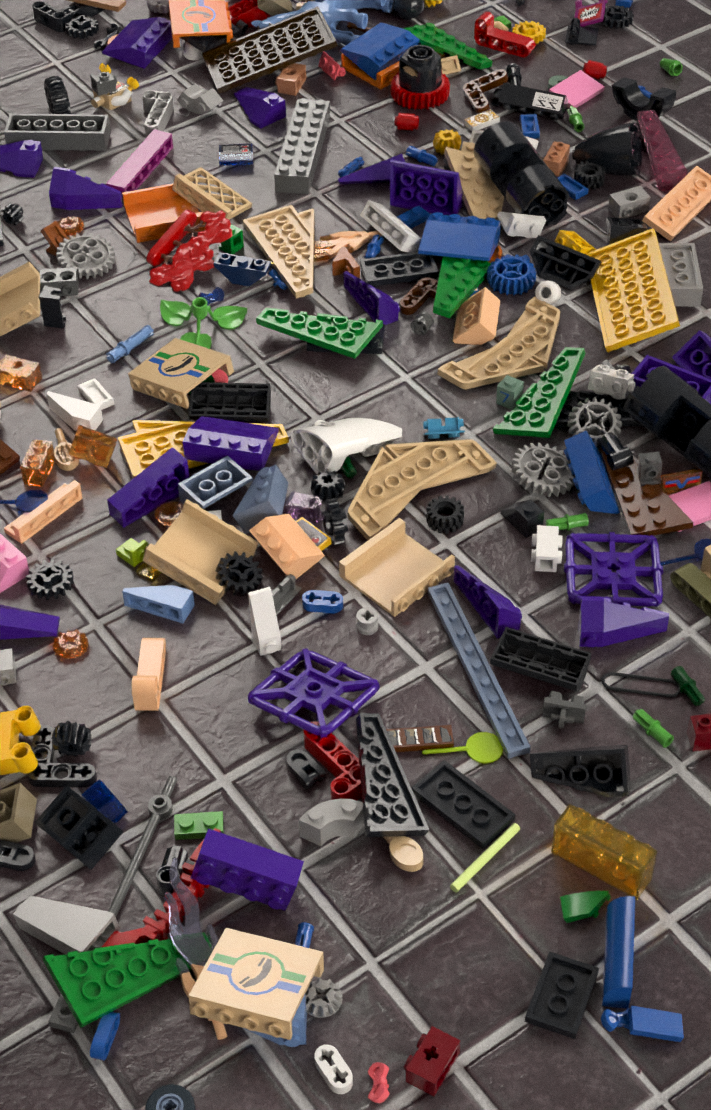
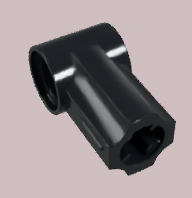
M610 432L604 434L599 440V445L607 455L610 468L614 471L632 465L634 460L628 447L624 448L615 434Z
M172 845V847L167 848L162 866L156 873L158 892L164 898H171L170 896L173 892L179 894L176 886L180 883V876L184 871L182 865L188 858V851L184 850L181 846Z

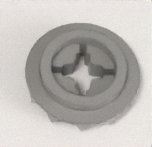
M320 977L316 981L310 982L305 993L306 1012L318 1018L329 1017L336 1013L341 1007L343 999L339 985L334 984L331 979L322 980ZM316 991L320 992L322 995L327 993V1002L325 1000L323 1001L321 998L316 1000Z

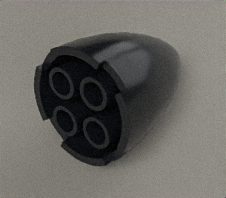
M637 123L616 125L587 137L575 146V150H572L573 160L577 164L588 161L589 163L601 165L605 168V174L639 175L640 170H637V168L642 166V145L639 136L636 134V132H639Z

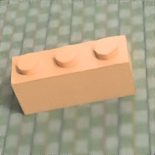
M486 287L468 298L457 310L453 334L454 343L483 345L495 338L500 300Z
M290 514L265 517L249 530L285 575H294L296 579L325 556Z

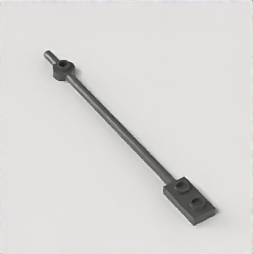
M169 776L162 793L153 796L148 802V810L151 817L108 910L115 917L118 915L159 821L168 818L172 814L173 806L170 796L177 783V778L174 776ZM61 994L48 1021L49 1026L74 1033L78 1023Z

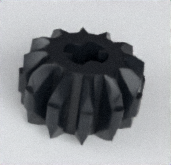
M326 470L324 473L319 471L318 475L313 476L310 490L314 499H319L320 503L325 500L334 498L338 500V498L343 497L345 482L341 474H336L335 470L332 472Z
M66 721V723H58V726L52 732L53 749L58 750L59 754L64 753L67 756L73 755L77 757L78 754L85 755L92 743L91 729L86 728L85 724H78L77 722L71 723Z

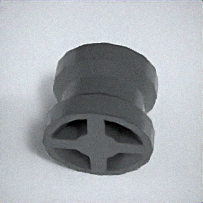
M419 312L411 322V328L416 334L425 335L429 328L433 326L434 319L427 312Z

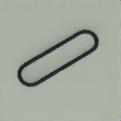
M609 672L603 675L601 679L605 688L614 691L669 698L676 697L681 692L675 680ZM614 675L669 682L675 684L678 690L674 694L611 687L605 683V678Z

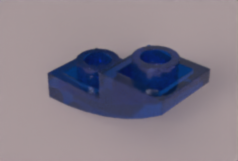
M100 779L81 794L86 801L114 823L120 821L128 812Z

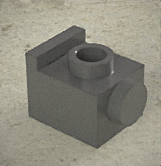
M102 72L96 76L93 73L90 74L92 89L98 96L116 91L117 78L115 74L111 75L109 72Z
M659 452L638 454L637 473L641 486L661 484L662 461Z

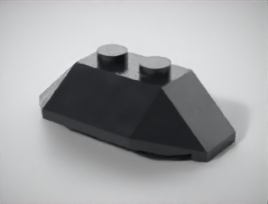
M539 235L530 249L538 276L547 281L556 282L559 286L568 290L592 279L602 263L598 259Z

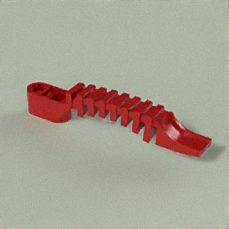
M216 828L214 829V831L221 833V830ZM203 841L199 844V846L195 849V851L190 857V860L194 861L195 863L197 861ZM184 862L182 865L185 873H182L180 879L183 884L178 883L176 886L179 894L173 892L170 896L173 904L168 901L163 904L166 913L156 909L154 915L157 921L146 916L143 919L144 928L126 932L114 931L102 947L128 943H147L148 940L158 939V941L167 940V934H173L176 930L175 925H180L183 922V916L189 915L191 912L190 907L196 906L198 903L197 898H202L204 888L208 889L210 886L200 884L196 880L191 879L195 863L191 865Z

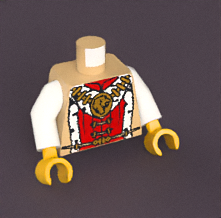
M103 63L100 64L99 69L101 72L111 73V68L108 65L105 67ZM132 76L127 79L129 86L117 81L116 91L98 96L93 90L92 106L94 108L102 106L108 110H113L131 102L132 90L139 87L138 81Z

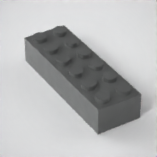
M10 113L4 131L6 144L23 140L41 141L42 150L106 151L111 133L109 115Z

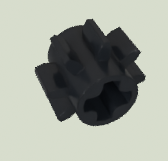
M10 202L1 210L4 212L2 217L8 224L14 223V225H17L24 219L22 215L23 209L18 204L12 205Z

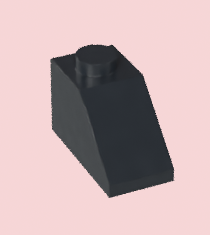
M532 500L517 502L501 510V515L525 538L537 533V525L543 526L544 511Z

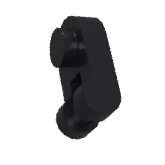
M295 749L287 755V768L300 781L305 790L311 788L317 780L322 781L327 777L324 769L305 750ZM310 769L312 773L308 775L306 771Z
M0 840V868L26 871L35 864V856L31 847Z

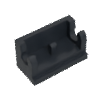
M45 285L39 296L44 326L64 329L66 316L62 315L61 297L53 295L54 293L62 294L61 289Z

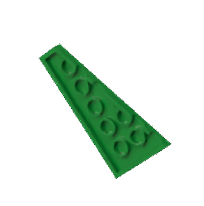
M265 308L256 318L258 325L354 359L383 327V320H376V322H367L366 318L349 320L346 316L317 313V316L307 315V312L300 311V314L289 313L288 310Z

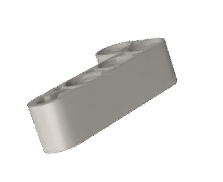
M152 90L143 92L144 111L149 112L144 123L147 137L154 129L165 130L174 107L173 97L169 92Z

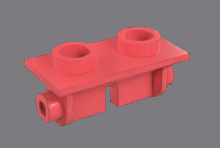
M325 51L322 53L318 66L333 80H336L337 76L343 77L346 74L345 69L340 67Z

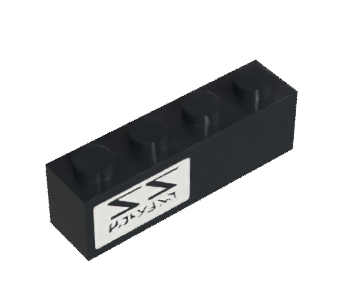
M503 83L498 102L502 109L505 110L515 109L523 114L530 112L537 114L538 117L545 115L549 116L550 119L558 120V118H564L568 98L563 94Z

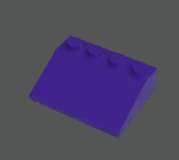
M161 17L132 20L102 51V54L145 69L172 39L170 20Z
M395 160L390 161V206L406 209L420 206L431 214L435 212H440L443 215L459 214L463 201L459 172Z
M202 416L188 428L183 439L184 457L187 460L214 464L229 456L243 469L260 471L266 465L279 428Z

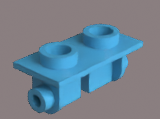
M459 417L445 418V426H442L441 419H427V421H423V429H427V433H423V435H428V439L440 438V434H448V438L460 437V433L465 432V430L460 431V427L464 426V421L459 419Z

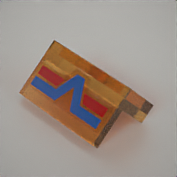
M691 469L661 475V484H658V486L667 495L678 493L701 484L703 471Z

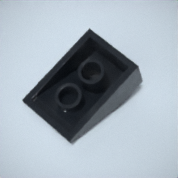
M607 217V244L610 245L647 231L648 228L642 219Z

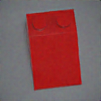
M242 0L228 7L231 23L235 26L239 20H242L248 24V27H255L251 24L252 21H263L270 17V14L258 8L257 0Z

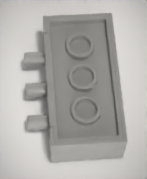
M659 243L675 306H701L703 284L695 244Z

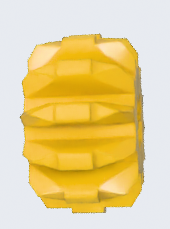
M440 130L434 136V149H436L437 153H441V155L444 154L446 147L459 150L461 136L453 130Z

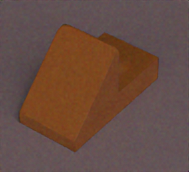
M54 221L40 231L50 244L46 251L56 256L59 243H64V238L69 240L57 221Z
M345 246L341 247L332 262L333 276L347 271L360 279L359 264Z

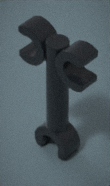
M111 24V28H106L109 35L102 40H96L94 48L101 47V51L106 48V44H108V40L112 36L119 34L124 28Z

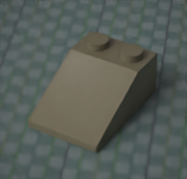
M21 783L0 790V840L17 843L31 838L37 799Z

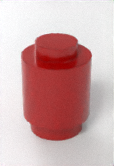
M589 60L588 63L585 62L583 72L592 78L600 80V78H605L607 66L604 63Z
M399 113L398 116H395V126H397L398 130H418L419 116L410 113Z

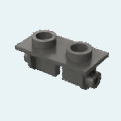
M292 574L285 575L283 581L272 591L276 616L302 589L295 585L296 578Z

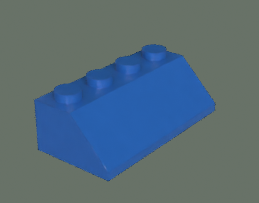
M587 430L564 440L566 445L564 453L568 461H571L568 466L571 473L575 475L573 482L577 490L580 489L578 497L581 504H586L590 511L611 514L620 513L602 456Z

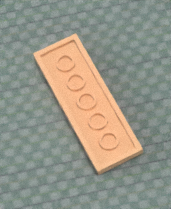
M696 166L644 216L642 221L671 241L711 201V175Z

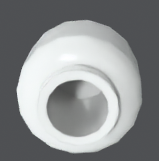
M543 281L536 287L535 295L537 299L552 305L560 299L561 288L556 282Z

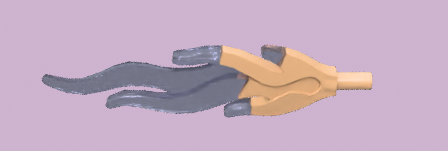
M174 858L170 866L169 877L170 883L184 907L185 926L180 922L175 898L169 892H166L164 898L169 904L170 936L178 952L190 965L197 981L219 939L211 923H208L206 926V933L211 948L204 939L199 921L198 901L179 878L177 858ZM178 958L175 965L179 970L184 992L189 998L188 995L196 982L191 977L187 965ZM208 1019V1021L213 1023L217 1040L226 1038L227 1033L224 1023Z

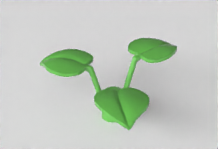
M203 297L195 298L192 301L191 307L187 303L179 301L161 300L160 312L163 320L172 326H180L184 320L189 321L193 313V316L197 319V332L185 333L181 336L180 340L210 349L212 344L211 337L208 334H200V322L208 313L213 321H218V325L221 328L228 330L238 328L247 314V308L239 306H222L215 309L212 313L211 307L207 306V300Z

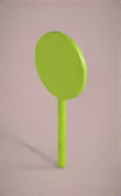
M479 732L467 740L466 746L423 750L422 754L466 751L468 756L476 762L492 763L501 757L503 747L496 735L489 732Z

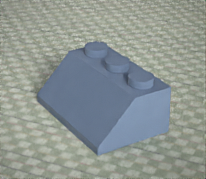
M226 456L178 483L180 502L184 505L185 501L189 500L204 509L253 481V477L229 456Z

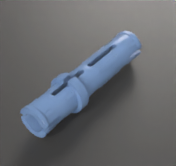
M149 325L144 326L125 341H120L114 349L106 353V358L109 362L115 363L121 357L129 355L132 349L154 335L153 329Z

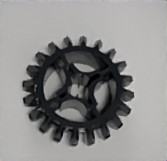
M59 76L46 78L44 80V90L51 114H71L69 97L62 79Z

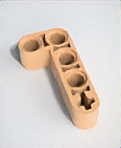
M142 638L137 676L132 677V697L135 711H159L166 655L165 638Z

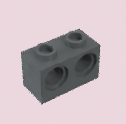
M77 267L40 269V291L42 292L46 285L61 289L62 294L54 293L53 295H78L79 279Z

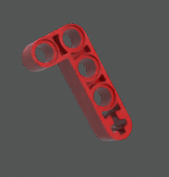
M484 12L475 21L474 40L480 46L524 58L536 46L535 41L530 37L494 28V16L490 12Z
M316 721L311 722V723H313V724H315V725L318 726V722H316ZM303 730L306 750L336 777L330 785L331 800L353 799L357 801L362 797L359 758L332 733L328 734L327 737L320 738V735Z

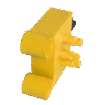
M21 706L16 710L0 713V775L17 772L23 774L30 773L38 765V760L30 745L25 742L18 743L19 733H22L24 736H32L41 727L35 712L30 706Z

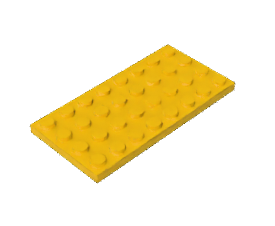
M654 228L586 253V255L602 262L591 279V284L607 352L680 327Z

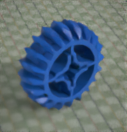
M509 255L505 258L502 256L501 259L497 258L495 262H491L487 270V280L490 287L494 291H499L500 294L522 295V292L528 293V290L532 289L533 285H535L536 268H534V265L529 260H524L523 257L517 258V256L510 257Z

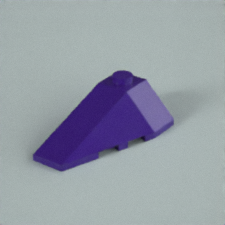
M249 87L234 92L236 100L243 107L244 113L248 115L249 121L260 129L286 117L285 99L276 93Z
M23 140L0 146V171H10L18 177L35 178L43 161L41 141Z
M399 154L338 178V184L390 182V161L405 162L403 155Z
M61 167L53 168L49 189L51 207L65 210L122 208L123 202L121 191L103 183L99 185L90 181L91 178L87 176L84 178L77 175L74 170Z
M344 272V288L374 322L376 320H383V324L387 325L398 321L400 307L397 302L386 293L351 273Z
M699 330L672 358L681 368L711 379V338Z
M459 565L454 566L453 581L497 639L502 636L506 627L515 630L520 629L522 613L518 607H515L508 598Z
M581 597L578 621L579 647H603L667 631L669 613L646 607L641 609L633 608L630 606V603L626 602L620 605L612 603L611 599L605 597Z
M0 604V640L57 636L60 622L59 616Z

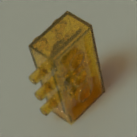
M571 804L567 806L554 824L551 849L553 854L629 896H635V899H639L652 880L657 850L647 843L636 840L634 836L614 828L606 821L597 819L584 809L577 808Z

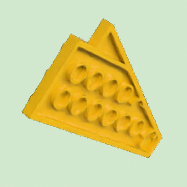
M133 420V428L136 433L118 437L120 448L132 478H135L172 447L184 457L183 439L188 428L195 422ZM256 424L279 428L273 447L289 443V437L282 424ZM187 460L188 469L208 464L205 462Z

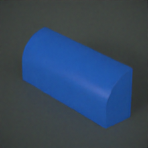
M635 896L616 898L607 907L602 1006L629 1008L633 988Z

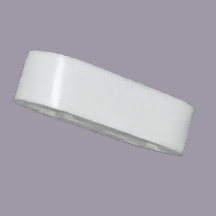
M322 1045L317 1048L314 1057L315 1065L329 1088L336 1094L349 1092L353 1086V1075L337 1049L331 1045ZM323 1055H326L328 1058L331 1057L332 1066L326 1060L322 1061ZM336 1072L338 1073L340 1078H345L344 1084H342L340 1081L336 1082Z

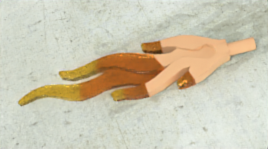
M377 230L368 233L366 231H343L321 236L320 241H314V262L335 257L341 247L344 246L349 253H352L368 243L374 235L381 237L382 234Z

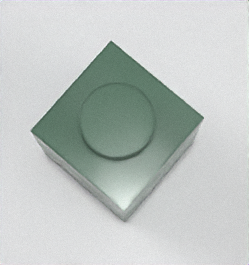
M506 375L497 385L496 404L513 410L516 407L517 400L523 395L524 381Z

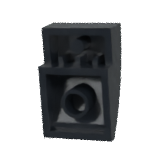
M67 785L34 822L90 870L94 868L123 833L114 822Z

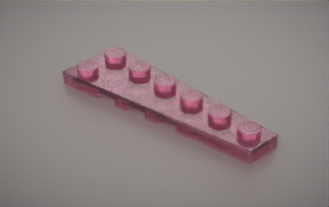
M655 110L638 111L637 118L659 191L672 190L688 174V171Z

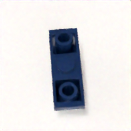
M221 252L214 261V267L232 284L251 286L264 277L271 266V261Z

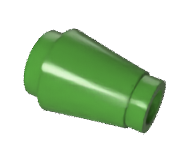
M666 58L660 61V67L671 76H678L682 72L683 66L680 61Z

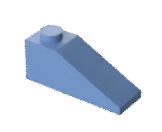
M175 585L124 588L122 591L125 606L180 623L185 622L195 606L193 591Z

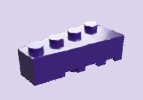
M172 447L107 499L109 514L124 528L179 496L178 483L189 478L187 459Z

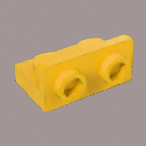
M559 230L554 241L583 254L596 250L574 231Z

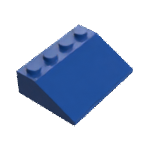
M379 23L341 48L340 51L371 78L377 80L378 72L398 62L400 56L410 47L418 45L420 40L406 29Z
M440 212L430 214L426 221L418 254L489 261L500 241L501 221L494 218L479 219L476 216L460 217L458 214L443 215Z

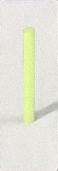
M513 823L450 885V888L457 893L520 831V826L517 823Z

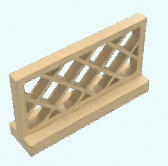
M202 167L184 176L181 174L175 176L172 190L202 212L211 211L216 213L223 210L226 213L225 218L230 220L252 207V203Z

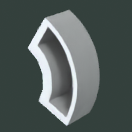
M196 83L183 91L177 99L181 107L197 114H205L223 102L222 98L213 88L204 90Z
M334 799L317 804L299 819L300 837L319 846H322L327 840L338 836L355 838L364 824L363 802L353 799Z

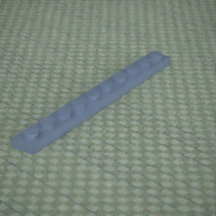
M449 583L428 587V595L507 758L510 759L530 753L531 747Z

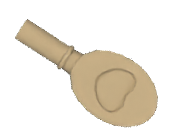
M57 428L55 435L58 445L54 449L55 462L60 469L71 471L79 464L78 451L73 444L65 440L63 430Z
M406 836L384 837L387 843L390 844V857L397 867L409 872L418 871L422 868L424 861L423 851L416 841Z

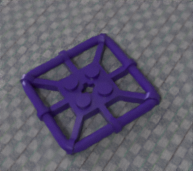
M609 532V534L570 533L566 537L564 572L566 573L567 594L572 604H581V597H602L587 596L595 589H611V597L605 598H609L612 603L620 605L623 602L630 603V606L657 607L662 604L663 588L661 575H663V567L660 564L659 545L656 537L653 535L615 534V532ZM583 542H608L609 552H595ZM615 543H643L631 553L615 552ZM574 548L589 558L591 565H576L574 563ZM651 549L652 566L636 567L635 560ZM575 574L591 575L592 581L580 590L575 591ZM636 576L653 577L654 593H651L636 582ZM618 590H632L642 598L619 597Z
M308 648L296 653L279 668H274L265 680L249 692L247 697L250 704L279 717L280 721L284 723L289 722L312 734L320 735V738H324L334 732L349 717H354L358 713V709L375 695L380 686L376 679H372L347 667L346 663L336 662L316 652L308 651ZM303 660L305 670L300 675L295 676L288 672ZM311 660L330 668V670L325 674L312 668ZM338 675H345L356 681L342 682L335 678ZM283 681L288 683L284 688L268 689L275 682ZM365 691L353 702L340 697L345 692ZM285 698L292 701V703L285 709H282L265 700ZM332 704L343 709L338 716L326 725L323 715L325 708ZM301 707L315 712L318 726L294 715V713Z

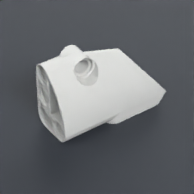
M347 418L333 422L318 420L314 426L294 430L291 440L296 449L318 475L319 471L324 473L326 470L328 472L335 470L337 472L348 455L359 452L364 457L379 454L382 447L385 449V445L393 444L395 440L402 438V428L390 423L367 418Z

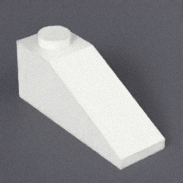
M47 392L49 409L75 431L92 435L103 421L100 405Z
M270 587L249 592L252 638L260 656L280 651L281 636Z

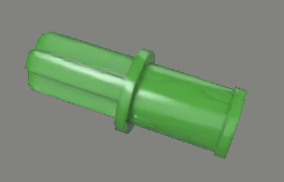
M570 106L567 109L569 121L573 124L576 132H581L585 128L582 116L578 113L576 107Z
M586 513L571 516L566 514L561 518L546 520V526H558L559 530L567 529V531H570L571 528L584 527L589 524Z
M643 709L635 711L633 720L646 730V735H651L663 748L668 747L673 742L674 736L660 725L659 720H654Z

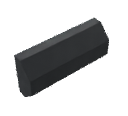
M201 382L191 390L189 420H198L204 416L230 421H269L271 408L270 384Z
M506 627L492 654L490 664L579 691L587 674L591 653Z

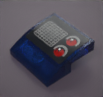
M253 143L219 145V166L253 164Z

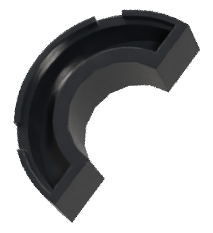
M625 77L611 85L617 104H621L624 108L623 112L640 123H649L664 115L673 107L676 99V90L665 87L651 94L649 99L641 93L637 80Z

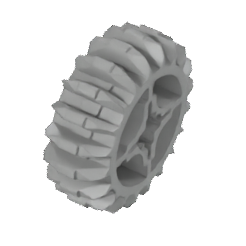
M595 397L590 402L587 398L584 403L580 401L577 407L574 406L572 408V413L568 417L567 426L570 427L568 432L575 436L587 430L596 447H600L599 440L604 434L610 432L615 434L617 438V435H620L622 421L619 420L621 415L616 414L617 407L611 409V402L606 405L604 404V399L597 402ZM583 416L585 418L584 427L581 428L579 424V419ZM607 420L610 424V430L608 432L605 431L604 426Z

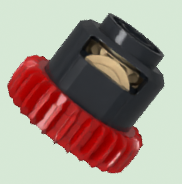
M415 45L400 56L399 72L393 76L390 86L394 102H398V105L403 107L407 106L408 109L422 110L426 108L428 110L430 107L433 109L435 106L439 107L440 104H444V101H447L450 93V82L446 75L442 73L441 56L433 48L426 45Z

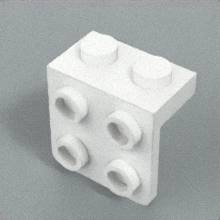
M498 212L497 215L506 234L512 237L537 238L538 235L540 236L546 222L544 216Z

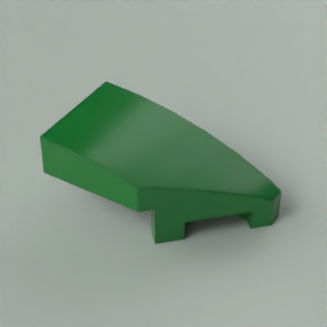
M587 891L561 896L563 918L566 923L591 916L596 919L600 914L598 910L605 901H609L611 898L609 891Z

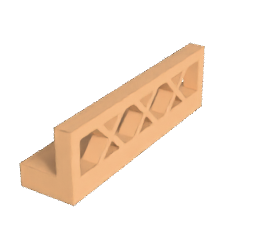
M75 480L68 485L64 483L4 527V532L22 544L83 499L80 483Z

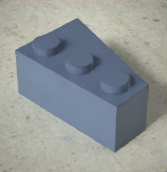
M277 465L265 467L258 472L233 514V517L245 534L249 533V530L265 517L282 515L288 481Z

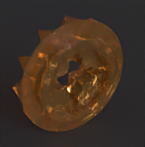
M67 216V218H61L60 221H57L66 236L76 235V233H80L84 229V221L80 217Z
M179 502L161 504L155 511V519L158 525L162 524L164 528L171 526L182 512L184 505ZM170 512L174 515L173 518L169 517Z
M68 629L66 633L59 632V636L54 638L52 646L57 656L64 659H74L86 652L89 642L85 633H80L78 629L74 632ZM66 641L74 642L75 646L70 643L67 644Z

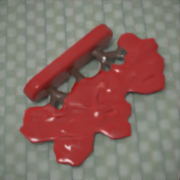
M185 210L148 252L147 263L155 266V268L150 270L151 279L149 282L156 286L171 282L174 292L185 291L189 289L194 281L195 270L207 271L214 268V260H212L214 252L209 249V245L224 242L232 237L231 223L229 219L225 218L226 213L223 210L216 213L211 211L203 212L200 216V223L194 226L197 221V215L191 210ZM199 227H206L204 231H195V229L198 230ZM191 232V239L187 243H181L180 241L185 235ZM176 246H178V248H177V250H176V254H175V255H169V254L172 252V250H173Z

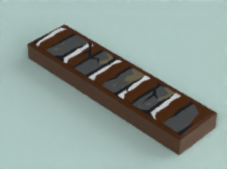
M451 725L386 729L396 752L454 747Z

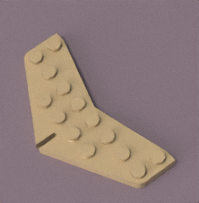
M533 297L525 306V311L507 337L488 350L457 363L451 361L438 368V375L459 388L467 390L500 382L506 375L517 378L543 372L544 368L547 369L560 320V310L545 301Z
M471 439L385 445V449L381 448L348 508L347 517L359 532L369 540L385 529L420 490L487 473L496 468L497 462L476 441Z

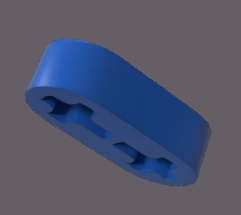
M309 590L302 595L303 608L310 612L338 613L343 609V596L334 591Z
M112 1011L101 1017L90 1048L91 1058L103 1061L107 1058L119 1027V1013Z

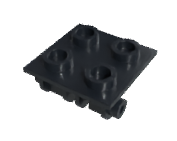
M573 18L571 26L568 25L565 43L571 45L585 44L586 46L596 45L599 28L580 26V19Z

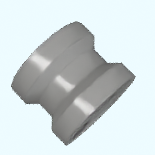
M370 607L360 609L356 614L357 630L363 635L376 633L379 628L378 612Z

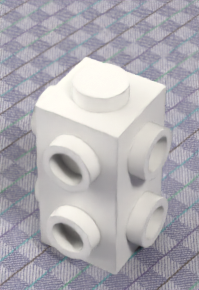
M597 365L590 372L588 389L593 390L596 394H609L615 399H625L635 389L634 374H630L627 370L610 369L607 365Z
M537 525V534H532V546L536 547V549H532L531 562H535V571L556 572L557 564H561L562 551H558V548H562V535H558V526Z

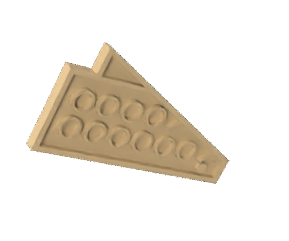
M463 141L461 151L446 147L444 155L451 171L459 172L463 201L469 215L476 216L479 219L494 218L499 220L497 215L498 212L502 211L504 196L475 158V144Z
M289 205L244 219V227L267 259L271 261L272 266L295 298L312 294L314 278V209L297 213L294 207Z

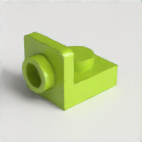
M130 538L116 549V554L135 567L140 562H143L148 542L142 540L138 543Z

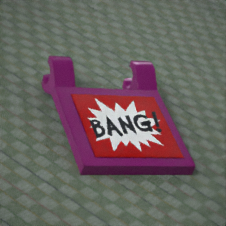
M576 0L574 18L580 19V26L583 27L602 22L605 5L608 0H599L598 3L587 6L582 5V0Z

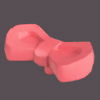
M376 1062L368 1070L369 1076L373 1079V1088L368 1095V1099L378 1104L383 1103L390 1094L388 1091L389 1084H387L386 1079L389 1067L384 1063Z

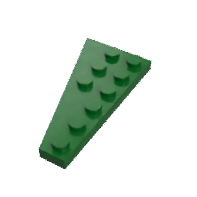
M432 23L403 28L420 40L421 45L429 46L437 53L443 54L445 52L450 54V57L457 55L458 59H463L465 64L478 69L492 66L493 61L488 59L486 55L478 53L476 49L468 47L466 43L458 41L454 36L448 35L444 30L438 29Z
M443 256L433 313L451 318L486 279L487 270L491 263L483 260Z
M565 347L552 362L553 366L547 372L544 371L540 375L541 379L537 383H533L517 400L516 407L503 416L504 420L500 424H496L492 428L494 434L550 438L586 354L584 348Z
M205 932L176 936L174 939L158 941V939L148 940L147 943H128L100 947L86 952L78 953V951L67 952L65 955H46L42 960L81 1028L176 979L181 974L191 971V964L202 965L206 963L214 947Z

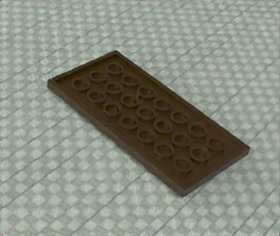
M317 6L202 53V56L220 94L279 69L286 68L294 63L301 62L311 56H316L338 45L321 10Z

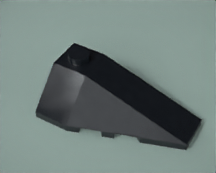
M628 745L530 753L532 778L565 785L602 797L629 796L630 764Z

